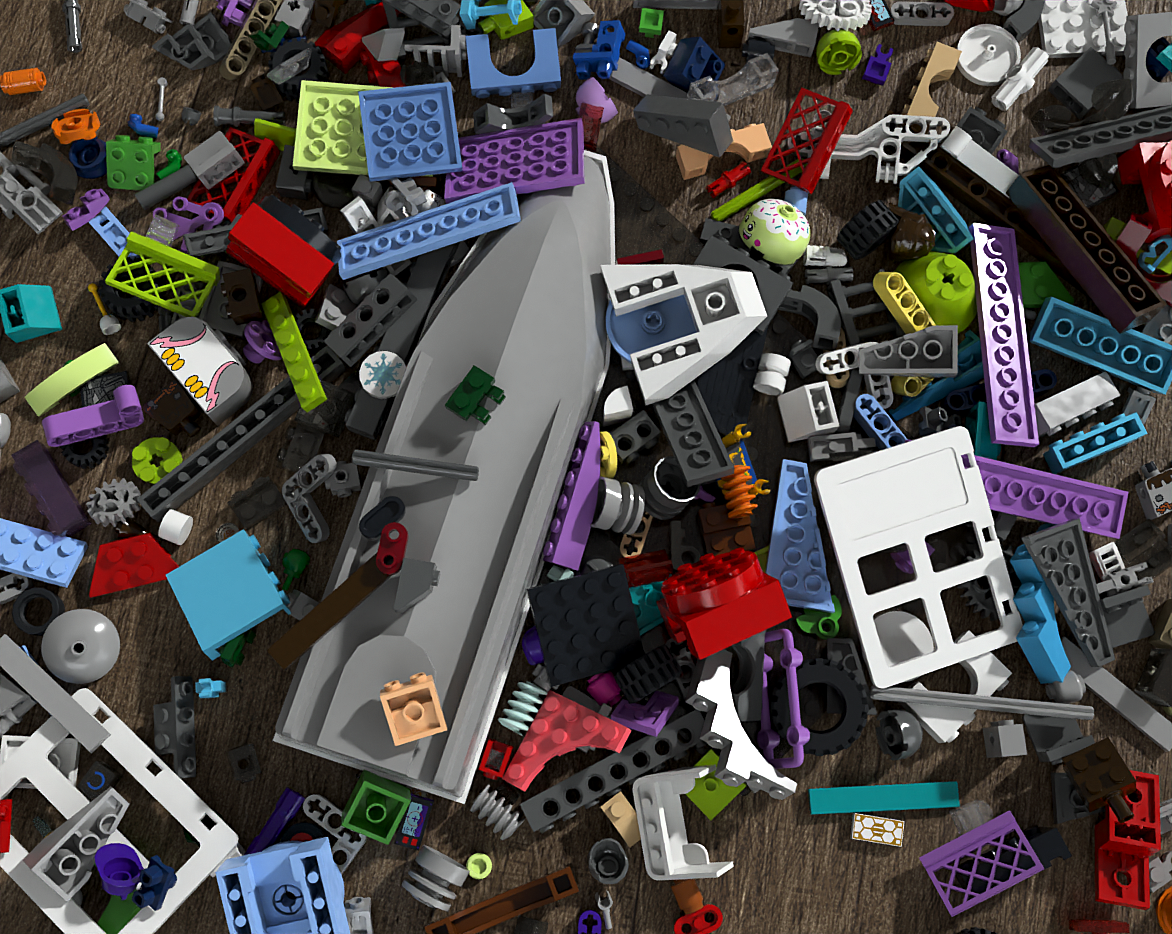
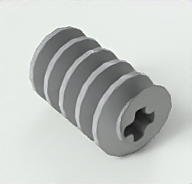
M488 784L472 802L473 805L470 811L475 812L480 809L478 818L482 819L487 816L485 825L490 826L495 823L493 832L497 833L502 830L500 839L504 840L510 837L526 818L518 821L519 811L510 814L512 805L509 804L503 807L505 798L502 797L495 800L498 792L494 790L488 793L490 784Z

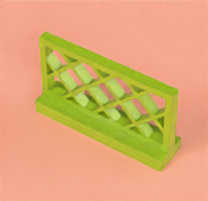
M131 231L127 237V245L107 276L105 283L185 317H197L214 286L218 285L221 277L219 267ZM130 252L139 255L142 261L128 265L126 259ZM159 263L164 270L150 274L147 265ZM144 266L147 275L134 279L130 270ZM128 271L131 279L124 282L114 280L117 274ZM181 272L186 279L172 283L169 274ZM166 275L169 284L156 288L153 279ZM150 280L153 289L144 292L138 290L136 284ZM197 281L207 283L205 289L194 292L191 284ZM188 284L191 293L178 297L175 288ZM172 289L175 298L166 301L160 299L158 293ZM194 298L196 305L192 311L182 308L180 302Z

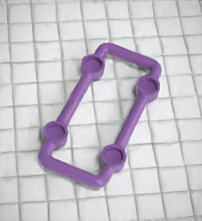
M779 629L765 633V643L783 639L784 649L780 653V663L783 668H786L791 726L787 730V740L793 746L794 757L774 759L773 748L778 746L780 737L776 731L771 729L766 675L773 668V660L764 652L761 730L758 732L757 742L759 747L763 749L764 759L775 769L799 767L804 760L803 745L808 743L810 739L809 730L801 725L796 668L802 664L803 656L799 650L794 648L793 635L788 629Z

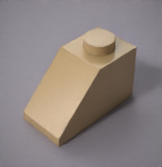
M619 791L603 803L600 808L631 848L641 840L637 814L622 792Z

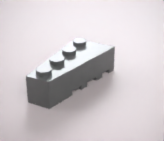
M647 94L633 110L640 130L719 158L733 142L724 104L721 102Z

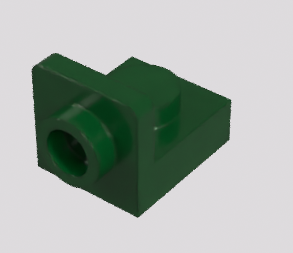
M283 21L271 23L264 33L258 30L252 32L249 37L254 40V44L259 49L269 51L276 49L289 26Z

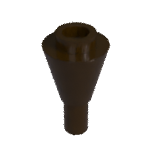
M126 517V523L124 524L119 521L115 531L119 534L118 539L150 533L130 517ZM151 533L158 540V543L160 545L163 539L160 538L158 535Z

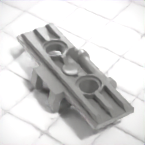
M0 152V167H3V172L0 175V207L2 212L9 219H12L14 217L12 211L14 210L39 235L61 216L63 212L46 197L51 187L47 183H43L26 167L25 161L18 159L12 163ZM21 174L34 188L31 186L26 190L15 178Z

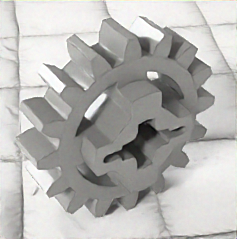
M113 479L109 485L103 482V488L101 489L96 487L95 491L97 493L89 495L88 497L91 501L86 503L89 508L87 511L96 524L102 523L106 527L111 523L115 527L118 521L124 524L126 523V517L133 518L132 512L140 510L139 502L136 499L140 497L141 493L132 481L127 483L125 479H122L118 483L116 479Z

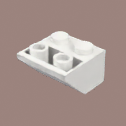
M828 381L804 385L777 397L788 442L807 439L810 436L833 434L838 429L839 422Z

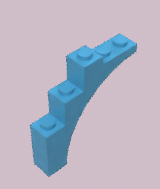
M1045 523L1040 525L1037 532L1055 525ZM1025 544L1016 549L1010 559V563L1022 583L1013 601L1025 621L1016 639L1040 684L1053 683L1054 681L1063 683L1064 677L1069 672L1071 665L1059 636L1054 599Z

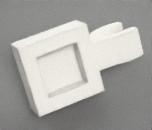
M671 31L667 32L658 48L657 54L651 59L650 69H653L655 64H661L660 74L665 73L668 56H673L678 46L675 43L677 34Z

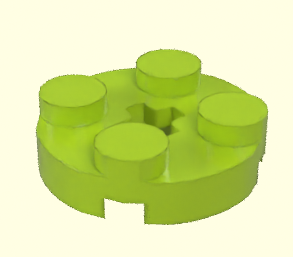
M164 437L149 438L135 447L132 452V468L138 478L151 485H155L182 463V455L178 447ZM155 456L163 457L159 467H156L154 464L151 465V461H153Z

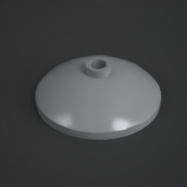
M90 609L71 610L55 618L47 627L42 638V657L50 672L63 681L75 684L93 682L107 674L116 663L120 652L119 634L114 624L105 615ZM81 643L84 646V650L77 652L74 648L75 644Z

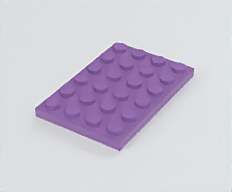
M582 118L458 138L462 171L446 173L444 199L446 204L511 182L514 185L516 194H527L535 191L585 184L584 125Z

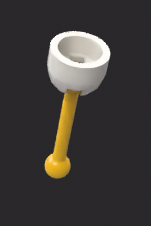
M91 283L88 285V290L93 293L103 315L100 320V328L105 335L114 334L121 329L119 320L115 316L107 314L97 293V285Z

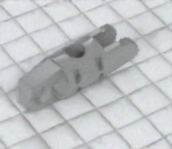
M1146 562L1118 572L1103 575L1100 577L1102 582L1096 585L1099 594L1106 592L1107 596L1110 597L1123 591L1153 583L1154 581L1152 576L1144 577L1138 581L1135 572H1140L1147 568Z

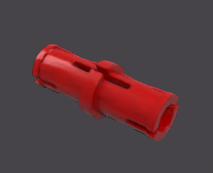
M742 161L729 172H723L720 178L707 185L708 193L713 192L710 196L712 198L717 197L727 188H733L736 182L751 173L749 166L744 168L747 163Z

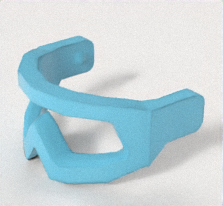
M1165 235L1157 238L1148 245L1149 252H1142L1140 254L1138 263L1148 274H1151L1172 250V236ZM1165 241L1168 248L1157 258L1152 266L1150 264L1146 265L1144 263L1145 258L1156 257L1155 246Z

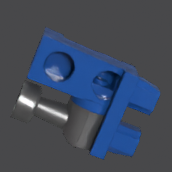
M620 20L600 21V27L595 23H585L582 28L584 42L576 46V51L573 54L577 76L580 80H587L590 78L591 72H596L599 78L609 79L611 72L617 71L619 50L621 42H624L625 39L624 29ZM607 28H614V32H608Z

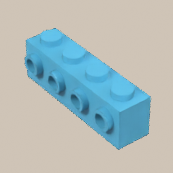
M1137 412L1125 416L1124 413L1111 419L1112 423L1107 425L1104 422L1091 427V431L1086 434L1080 431L1069 437L1070 440L1063 443L1062 440L1050 444V449L1043 456L1052 474L1065 471L1146 435L1147 431Z

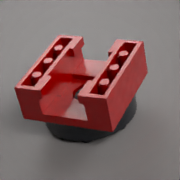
M270 194V196H264L258 204L253 202L231 229L228 236L231 242L227 246L226 252L245 267L251 268L253 273L304 309L341 259V247L323 232L324 227L313 219L310 221L303 216L304 212L294 204L288 206Z

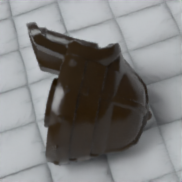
M893 202L889 203L890 211L899 220L891 238L889 259L896 263L927 256L935 246V231L925 214L918 215L893 205Z

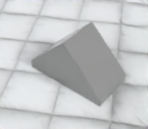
M404 28L383 29L362 37V42L377 61L397 60L405 30Z

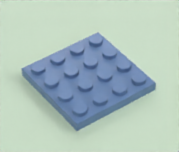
M451 82L358 91L370 182L389 180L396 177L407 178L462 171Z

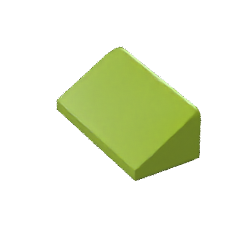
M255 118L254 121L255 137L262 140L265 138L272 140L281 151H284L285 145L295 146V128Z

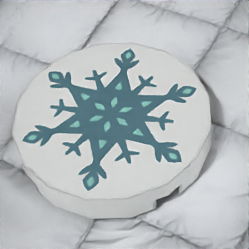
M388 351L375 352L362 362L359 370L360 382L364 390L372 397L378 399L394 397L399 389L406 365L395 353Z

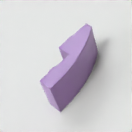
M92 189L86 192L85 196L80 198L83 204L82 207L71 208L67 214L62 215L65 223L72 231L89 222L105 207L110 199L102 189Z

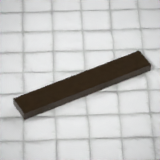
M377 553L267 649L268 653L283 670L286 671L392 576L385 575L378 569L376 565ZM389 556L385 559L384 563L391 565L394 558Z

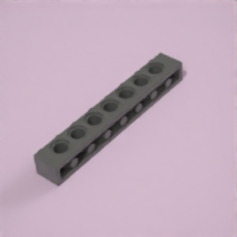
M696 709L665 725L657 737L647 735L624 747L620 753L615 752L522 802L520 806L533 832L540 830L543 833L553 828V821L561 817L563 821H566L577 814L575 811L577 808L584 805L585 809H588L599 803L597 798L606 793L610 797L621 791L620 785L627 781L632 785L637 779L643 777L642 773L650 769L654 773L666 766L664 761L672 757L676 761L686 756L688 748L695 745L696 749H699L708 744L700 739L705 721L701 712ZM685 728L689 730L691 738L687 743L678 741L677 733L680 729ZM660 740L666 741L669 745V750L665 755H658L655 751V744ZM638 752L644 753L647 757V762L643 767H637L633 764V756ZM620 764L624 767L625 774L622 778L615 779L611 776L610 770L613 765ZM593 776H597L603 781V786L598 791H593L588 786V781ZM571 788H575L580 792V800L576 803H571L566 798V792ZM549 800L556 802L558 805V811L553 815H549L544 811V804Z

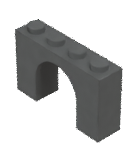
M711 235L693 265L741 269L746 272H752L767 317L754 331L763 335L792 288L793 282L790 281L791 278L783 272L775 273L770 270V265L762 260L755 261L751 259L747 251L741 248L736 250L729 246L730 242L721 236L715 238Z

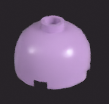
M591 77L589 80L587 79L578 88L576 93L578 107L575 110L580 116L581 104L586 103V111L589 116L594 117L595 121L593 123L598 124L599 117L603 111L602 124L614 118L618 111L611 98L605 95V90L594 77Z

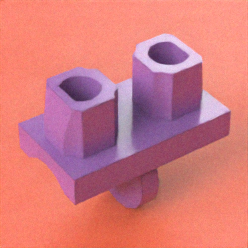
M216 0L219 2L217 5L219 10H223L227 6L221 24L228 27L229 23L241 27L247 14L237 9V6L240 4L250 9L254 0Z

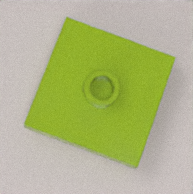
M711 748L694 766L716 764L717 768L720 756ZM715 770L701 778H695L694 788L686 793V795L711 821L747 786L745 782L738 787L728 786L723 783V780L714 776Z

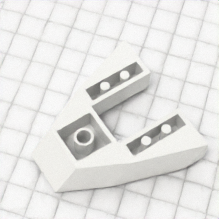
M680 264L600 265L616 316L684 295L697 333L630 354L631 363L645 405L671 397L727 356L767 317L752 272Z

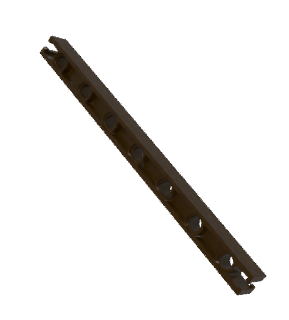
M888 110L884 118L895 113ZM890 123L889 128L891 132H894L896 128L895 123ZM903 123L901 133H905L906 123ZM912 126L909 127V130H910L912 133H914V134L920 133V132H919L918 130H916L914 127H912ZM903 141L901 143L900 158L908 162L921 150H926L930 142ZM887 145V146H886V147H887L888 149H890L892 152H894V153L896 152V149H895L894 146H892V145ZM939 146L937 149L931 150L926 155L927 158L915 167L916 169L919 166L935 184L990 225L1014 229L1017 245L1040 262H1046L1053 272L1090 298L1059 258L1054 255L1053 251L1045 247L1047 245L1046 242L1006 195ZM971 190L977 192L978 195H974ZM1008 217L1012 218L1015 223L1009 221ZM1144 323V324H1142V325H1140V326H1137V327L1133 328V330L1138 331V330H1139L1140 328H1142L1146 323Z

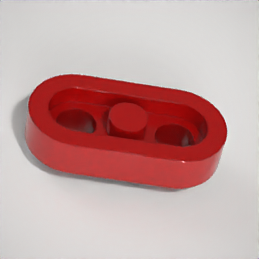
M705 904L703 908L691 914H684L678 917L673 926L674 934H709L721 926L723 915L715 905ZM708 912L713 914V920L710 922H706L704 919L705 914ZM685 923L690 924L691 927L688 933H683L681 930L682 925Z

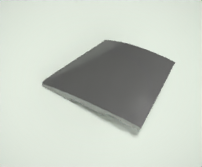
M210 12L194 26L188 23L173 36L167 33L153 44L152 47L193 71L223 60L232 41L216 16Z

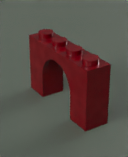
M1132 212L1114 241L1160 297L1172 307V273L1167 275L1148 274L1140 267L1137 259V252L1151 233L1153 222Z

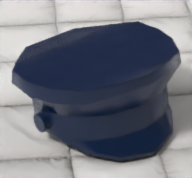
M97 136L91 140H76L72 144L68 161L77 176L85 179H96L103 177L107 173L106 142L98 139Z

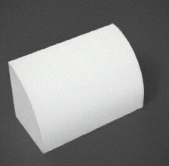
M628 386L614 390L607 397L602 418L603 427L624 423L631 419L633 406Z

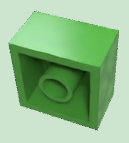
M364 769L342 811L341 826L388 845L411 801L410 788Z

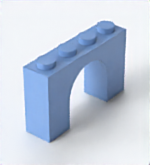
M555 28L533 30L535 61L526 73L519 76L502 74L494 67L490 57L488 34L466 36L472 96L487 98L491 94L509 96L513 92H521L522 94L534 93L535 90L553 92L557 88H561Z

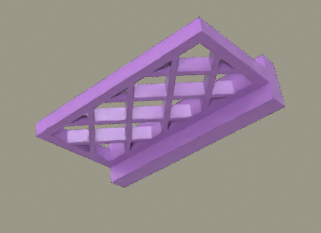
M1010 810L919 857L952 917L1044 870L1043 865ZM1016 831L1020 838L1018 848L1004 845L1005 835ZM989 844L998 847L994 860L980 856L984 846ZM1023 844L1027 851L1021 850ZM1002 849L1016 852L1013 866L998 862ZM1020 854L1031 857L1036 866L1028 870L1017 868ZM967 856L975 859L972 872L958 868L961 858ZM979 860L993 864L990 878L975 874ZM997 866L1011 870L1009 880L1005 882L994 880ZM942 868L952 870L949 884L938 881L934 872ZM1015 871L1020 873L1014 877ZM956 872L970 876L967 890L953 886ZM974 878L988 882L986 892L982 894L971 892ZM942 887L947 888L946 895H945V893H944ZM951 889L965 894L963 903L955 908L949 902Z

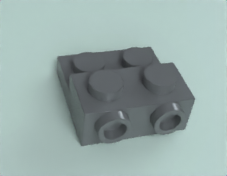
M969 107L957 124V127L968 133L975 143L992 155L1008 132L1004 129L1006 126L997 119L992 121L985 117L987 113L979 107L974 109Z

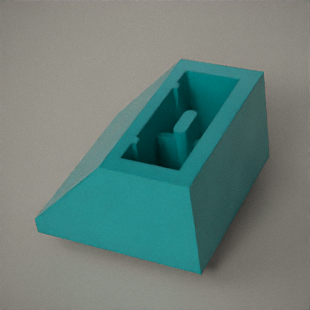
M17 284L0 289V313L5 334L15 343L62 330L51 286Z

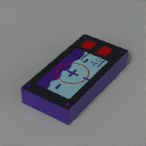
M410 793L411 801L401 819L394 844L419 851L434 800Z

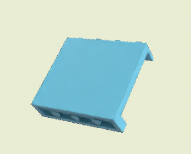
M244 529L166 574L202 651L211 660L221 656L218 650L220 646L280 610L284 609L288 615L291 614L287 605L291 602L284 590L279 591L277 585L281 584L278 577L273 571L269 572L267 567L270 566V562L264 553L260 554L257 550L261 547L254 535L249 536Z

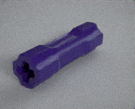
M286 787L276 803L274 812L260 834L254 838L244 855L262 852L269 846L276 844L306 798Z

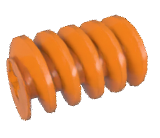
M735 465L734 474L721 477L722 481H726L722 485L723 490L729 491L725 493L724 497L726 500H731L726 504L727 509L732 510L728 513V518H742L753 515L754 513L751 510L758 507L757 504L750 503V500L756 498V495L748 494V491L753 489L754 485L746 484L747 481L752 479V476L744 474V472L750 470V466Z

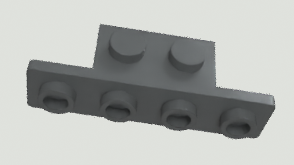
M191 676L171 677L172 702L153 705L155 754H174V773L179 778L196 777L193 678Z

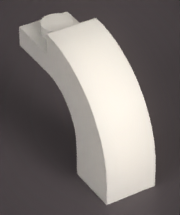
M359 196L340 210L355 235L380 227ZM409 259L382 268H387L389 274L391 273L396 276L409 266L411 262Z

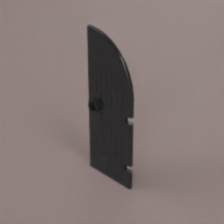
M768 327L763 335L753 330L727 356L696 378V385L716 429L724 437L734 432L737 425L747 424L754 393L753 386L759 371L758 367ZM746 426L741 429L742 435L745 434Z

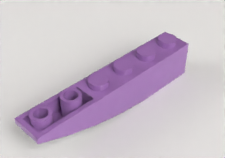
M596 421L585 422L580 428L578 446L573 451L571 458L572 466L564 480L565 489L557 503L558 512L550 526L551 535L543 549V561L576 571L579 569L590 533V525L593 522L598 496L601 449L599 423Z

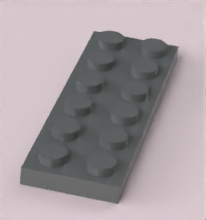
M694 380L671 397L652 403L687 487L734 474L735 468Z

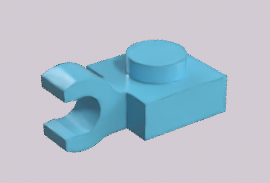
M211 678L199 679V682H195L196 693H199L200 698H217L219 693L226 692V682L221 680L212 681Z

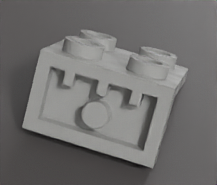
M221 131L215 133L184 156L186 162L208 190L245 164L237 150Z

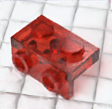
M665 549L618 559V564H624L629 587H638L655 581L662 582L673 575V564L671 560H668Z

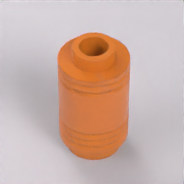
M38 68L4 72L3 75H0L1 89L5 94L8 93L9 95L42 91L46 85V77Z

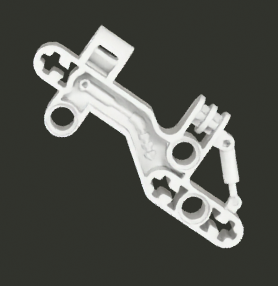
M820 111L822 118L832 115L829 111ZM818 113L814 115L813 122L819 120ZM893 114L885 117L858 135L841 134L820 179H829L831 159L861 160L868 155H875L878 159L876 183H879L881 179L885 180L884 183H888V180H893V184H897L898 176L908 175L911 170L927 158L926 155L931 150L937 149L938 143L945 141L950 131V124L945 118ZM890 123H895L896 128L894 132L890 131ZM903 123H906L905 133H901ZM913 124H918L921 126L922 131L914 134L909 130V127ZM927 125H930L928 134H925ZM816 126L812 128V132H810L812 139L822 135L824 131L822 127ZM937 126H941V135L937 134ZM807 132L794 136L796 142L801 140V144L809 140ZM791 137L788 138V149L794 147ZM903 141L930 142L926 150H921L906 164L899 162L901 143ZM892 145L895 147L896 152L893 155H887L883 151L884 147ZM808 147L799 150L801 157L809 158L813 150L812 147L811 150H808ZM881 161L888 162L886 166H881ZM889 162H896L895 167L890 166Z

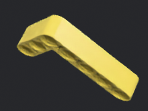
M879 272L876 274L873 280V287L905 334L936 326L900 273ZM894 376L891 381V388L895 394L915 397L934 378Z

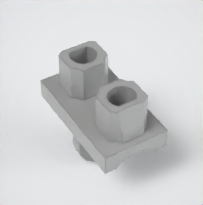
M397 177L390 179L397 190L390 191L386 195L384 201L387 208L391 211H397L404 206L412 216L419 214L417 206L427 202L424 191L420 187L417 188L415 181L411 177L402 182Z

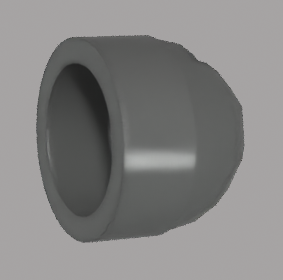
M183 107V122L186 124L189 121L190 126L196 125L200 120L201 112L189 107Z

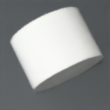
M169 510L161 522L158 533L159 537L177 545H182L192 529L193 518L175 510Z

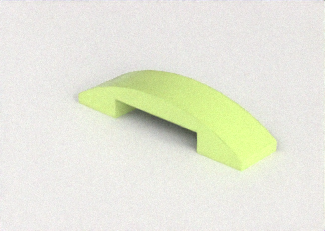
M104 343L59 369L36 386L24 398L37 416L40 417L58 405L60 400L97 375L100 376L119 364V361Z

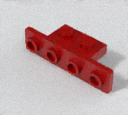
M363 43V52H360V59L362 65L367 66V77L370 85L374 84V86L392 88L408 86L398 59L390 61L374 60L373 55Z

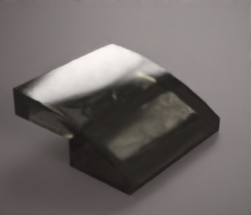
M1147 519L1114 542L1126 568L1146 562L1147 568L1145 570L1135 572L1138 581L1144 577L1151 576L1154 579L1172 566V547L1164 540L1166 535L1150 519Z

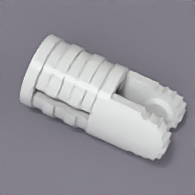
M808 245L803 256L804 266L840 267L845 266L848 262L844 250L830 248L829 246Z

